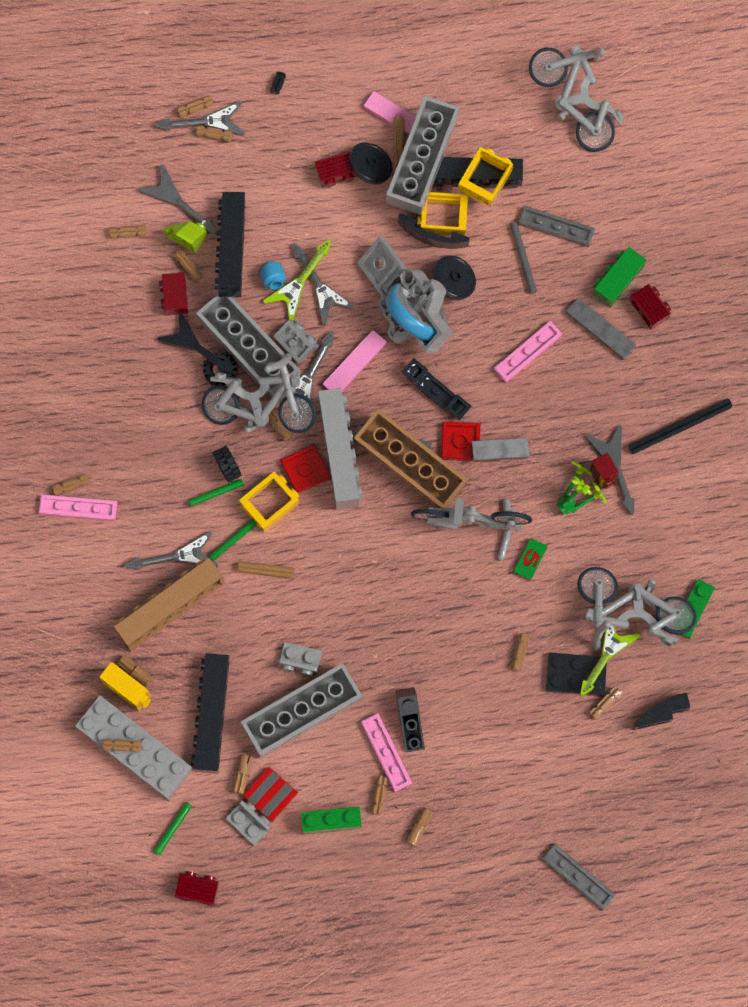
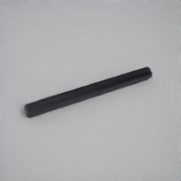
M726 398L629 444L628 448L631 454H636L731 409L732 403Z

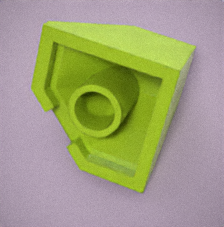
M189 221L167 226L163 229L165 236L195 254L208 236L205 230L206 227L198 222L194 224Z

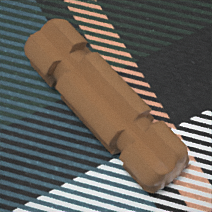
M208 95L203 97L202 100L197 99L187 103V106H179L177 111L180 117L187 116V113L192 114L204 109L203 107L205 106L206 108L212 106L213 101Z
M198 125L196 129V135L200 137L206 136V138L224 139L223 141L231 142L233 136L232 131L228 130L224 132L222 129L205 128V126Z
M137 225V227L125 226L120 227V229H117V227L109 228L111 239L118 238V236L127 238L136 237V235L138 237L146 235L145 225Z
M180 249L174 253V258L188 275H191L194 282L202 279L201 272L186 257L183 250Z
M82 474L79 478L74 477L62 482V484L53 485L52 489L55 496L63 494L64 491L69 492L80 488V485H88L90 481L87 474Z
M520 633L517 641L519 644H516L513 656L515 660L511 664V669L514 671L522 670V661L525 659L528 647L526 643L528 644L530 636Z
M613 687L609 691L610 694H606L596 704L597 707H593L589 712L595 720H598L602 716L601 713H605L615 702L614 700H617L622 695L618 688Z
M104 739L103 749L141 752L142 742Z
M377 777V787H375L373 798L374 805H372L371 810L372 814H382V805L386 791L385 786H387L388 780L386 777Z

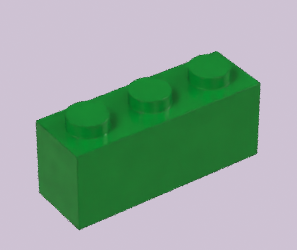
M630 247L618 254L616 257L618 261L614 265L610 264L605 271L606 275L604 278H599L593 286L595 288L593 295L609 307L614 305L645 267L647 260Z
M360 806L301 812L303 835L362 829Z

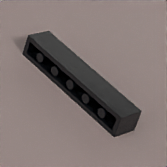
M443 157L433 186L452 185L453 187H458L473 158ZM508 158L513 164V169L504 186L518 188L522 186L523 159ZM481 159L469 181L479 187L484 185L495 188L505 171Z
M222 192V199L218 201V210H221V215H218V226H221V230H217V242H220V246H216V257H219V262L215 263V273H218V278H215L214 285L215 289H218L219 297H242L245 192Z
M206 653L205 658L201 659V670H204L203 678L200 677L199 689H202L201 697L197 698V708H200V714L195 718V728H198V734L194 735L193 747H196V754L192 755L191 766L194 767L195 772L219 774L230 663L229 655Z

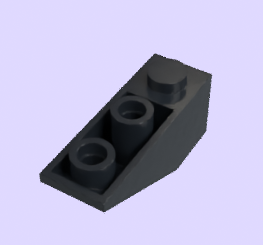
M415 688L395 690L405 751L407 753L425 750Z

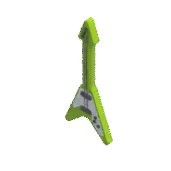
M329 239L317 247V253L298 278L264 299L263 302L265 304L279 301L287 302L289 320H294L304 282L322 257L328 255L331 240Z
M612 625L605 631L602 656L587 680L582 682L580 697L593 690V684L608 659H611L639 639L640 633L618 636L615 627Z

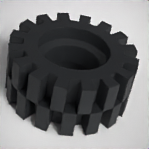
M218 351L216 354L213 352L212 354L222 361L226 360L231 367L233 374L226 373V377L236 378L237 365L231 354L228 355L225 351L224 353ZM208 359L204 360L203 373L206 381L210 382L212 386L221 385L226 387V383L210 381V377L215 376L213 373L215 364Z
M226 445L212 452L228 483L242 476L232 453Z

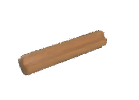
M401 116L394 117V171H396L404 150V118Z
M239 561L238 572L283 578H293L295 573L293 567Z

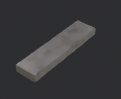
M524 206L518 222L519 225L586 247L590 246L595 228L528 206Z
M577 298L566 311V314L621 359L625 360L636 347L634 342L580 298Z
M556 844L542 858L543 861L602 911L615 897L612 891Z

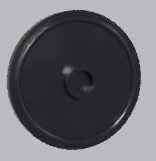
M363 142L357 144L349 154L351 169L362 181L379 185L386 182L391 176V160L379 146Z
M449 255L442 257L435 264L433 279L439 281L445 287L446 297L453 300H463L474 292L476 277L471 266L465 260Z

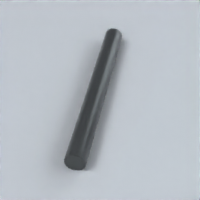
M512 222L510 227L530 294L537 292L526 251L517 222Z

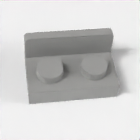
M288 320L274 337L298 363H302L313 350L318 349L320 346L316 343L317 339L304 330L305 327L300 321Z
M284 642L279 666H282V669L285 671L293 672L295 669L301 671L303 675L312 676V674H317L322 651Z
M241 800L239 805L226 819L255 846L271 830L268 826L270 822L263 815L259 817L254 812L256 808L249 801L244 803Z

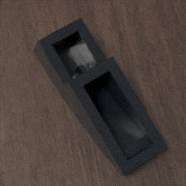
M687 692L675 695L652 707L633 725V730L672 722V714L690 709Z

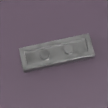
M528 438L471 442L472 461L530 457Z

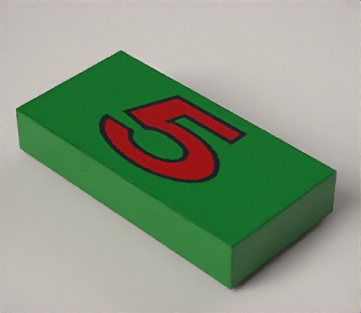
M530 538L514 573L531 581L548 546Z

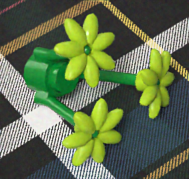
M572 461L571 463L578 467L575 471L576 475L571 480L564 494L559 498L560 501L556 504L557 507L568 515L570 512L574 514L579 508L593 499L597 500L601 497L606 504V497L595 482L592 483L597 491L592 493L589 490L590 486L584 484L583 479H578L584 472L591 476L593 475L592 472L577 462ZM574 484L577 485L574 488L575 491L571 495H568ZM583 492L584 495L587 493L589 495L593 494L575 506L577 502L573 498L578 493Z

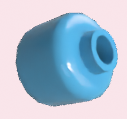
M268 261L261 267L260 277L266 288L277 290L284 285L286 274L281 263Z

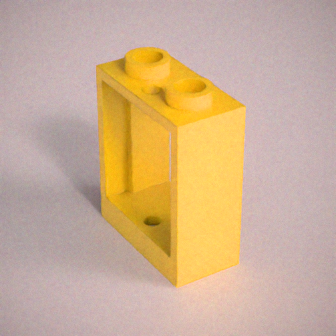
M480 147L460 180L458 190L491 207L511 174L513 164L508 158L495 155L491 149ZM481 159L505 171L492 193L469 181Z
M430 192L422 216H418L417 227L439 235H451L452 232L465 236L468 195ZM427 203L460 205L459 226L426 225Z
M275 472L271 473L239 500L240 506L264 533L299 505L298 498L300 496L293 488L289 489L286 486L287 481L281 474L277 475ZM275 481L291 501L269 519L265 520L250 500Z
M111 662L99 678L104 685L138 711L142 708L146 709L150 704L151 694L149 690Z

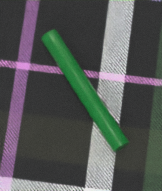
M242 479L236 480L188 500L189 504L193 507L242 487L244 483Z
M253 519L213 551L209 558L215 561L252 530L257 523Z
M185 802L153 852L159 856L161 855L192 808L191 804Z

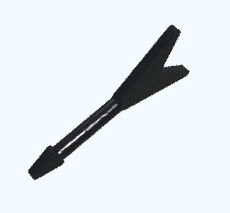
M182 313L179 314V332L175 335L157 338L160 343L197 351L215 364L220 372L233 374L226 360L222 361L200 345Z

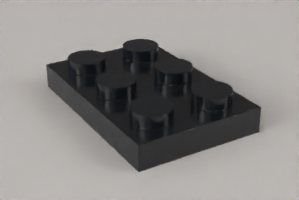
M549 652L546 692L580 695L582 682L587 680L600 657ZM607 662L595 680L593 690L586 695L605 696Z

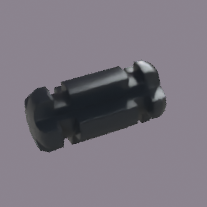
M276 72L272 87L270 88L271 93L280 94L284 79L286 78L285 73Z

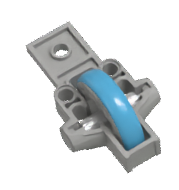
M378 237L357 263L381 295L378 300V307L390 323L387 330L388 336L398 344H402L414 337L425 353H437L448 338L454 334L448 327L446 315L441 308L446 294L445 287L437 280H429L421 270L407 269L386 239ZM380 259L382 260V267H381V268H379V266H378Z

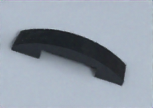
M399 213V225L408 234L423 243L446 249H460L469 246L470 237L452 232L451 237L448 238L416 227L417 219Z
M415 358L401 372L426 397L459 421L472 407L461 396L455 395L431 375L428 369Z

